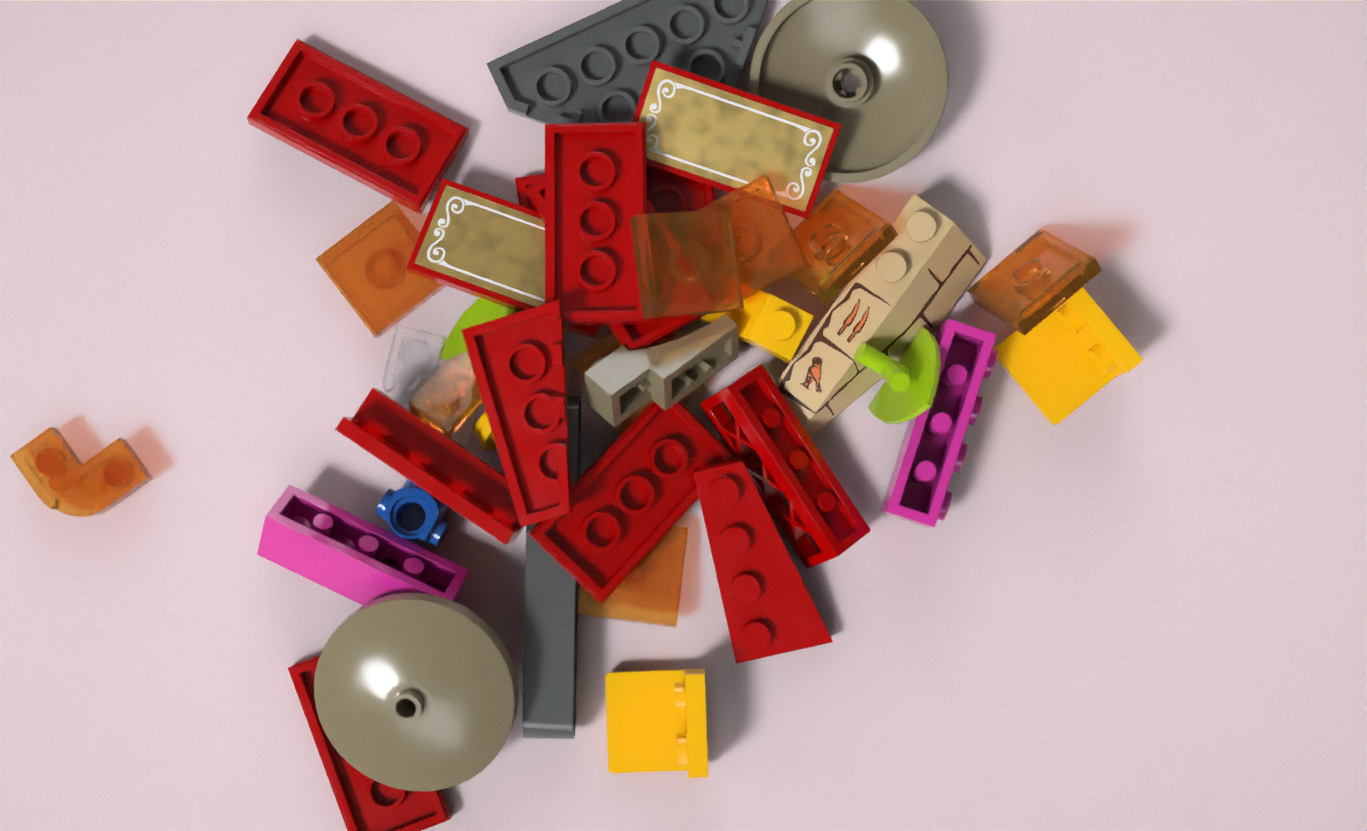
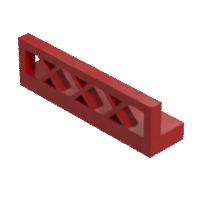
M763 364L753 368L730 385L699 403L731 453L736 457L735 459L742 458L763 502L806 568L840 556L871 531ZM722 401L725 403V405L733 415L735 422L730 419V417L722 407ZM751 448L757 452V454L762 460V463L756 459L755 455L751 451ZM778 490L784 493L790 505L785 503ZM805 532L812 536L820 550L815 549Z
M372 388L354 417H343L336 427V431L503 544L507 545L515 542L524 527H520L505 474L379 389Z

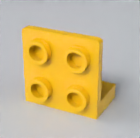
M1079 282L1063 291L993 348L998 350L997 360L1051 425L1059 424L1111 380L1130 372L1143 361L1141 356Z
M705 669L608 672L605 676L609 772L688 771V778L708 777Z

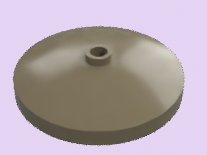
M791 0L772 18L757 43L751 63L749 88L751 94L841 124L823 180L836 183H858L874 180L894 172L913 159L925 147L936 131L945 110L949 90V71L945 50L934 26L925 14L909 0ZM849 73L860 78V86L856 87L855 92L847 91L843 84L845 76Z
M398 593L378 598L361 606L350 614L335 630L324 646L317 663L314 680V698L319 720L325 734L338 753L351 766L381 784L396 789L424 792L442 790L459 785L479 774L495 759L504 746L514 725L518 708V682L513 662L502 640L473 611L459 603L437 595Z

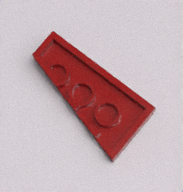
M556 300L462 329L463 338L520 527L573 512L562 300Z
M742 458L693 469L736 664L833 642Z

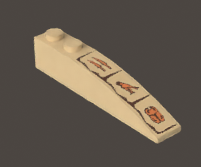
M913 194L775 383L810 438L883 378L854 360L857 348L862 343H866L898 362L922 326L932 334L936 331L987 261L985 256L952 220L916 194Z

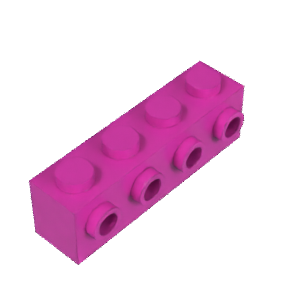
M947 319L939 326L936 341L940 348L941 365L931 408L908 422L880 512L925 527H935L937 519L942 521L945 519L952 499V492L947 491L952 472L959 473L968 446L963 444L962 441L967 426H974L982 406L983 398L977 396L983 377L987 379L990 377L997 359L998 350L992 349L997 334L951 319Z
M289 484L265 516L257 555L361 605L398 593H426L458 603L470 571Z

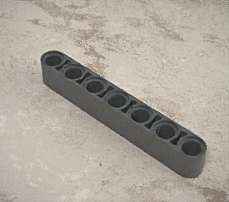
M567 395L571 486L580 477V395ZM535 524L526 526L523 738L574 739L576 728L578 582L527 534L535 526Z

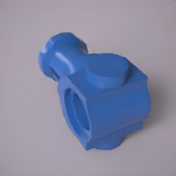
M409 479L406 480L401 489L396 491L391 488L388 489L376 510V515L386 520L391 530L398 536L412 541H425L436 547L442 543L452 523L451 520L446 518L445 514L448 506ZM419 504L425 511L426 518L424 524L416 531H408L403 525V514L408 507Z

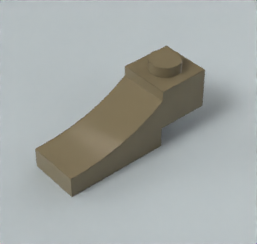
M724 314L703 328L665 344L629 351L622 345L607 357H601L584 372L588 405L613 427L617 426L651 400L663 410H668L739 357L738 324Z

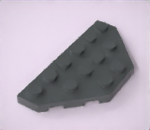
M622 0L486 64L508 111L542 124L632 122L652 60L737 88L768 0Z

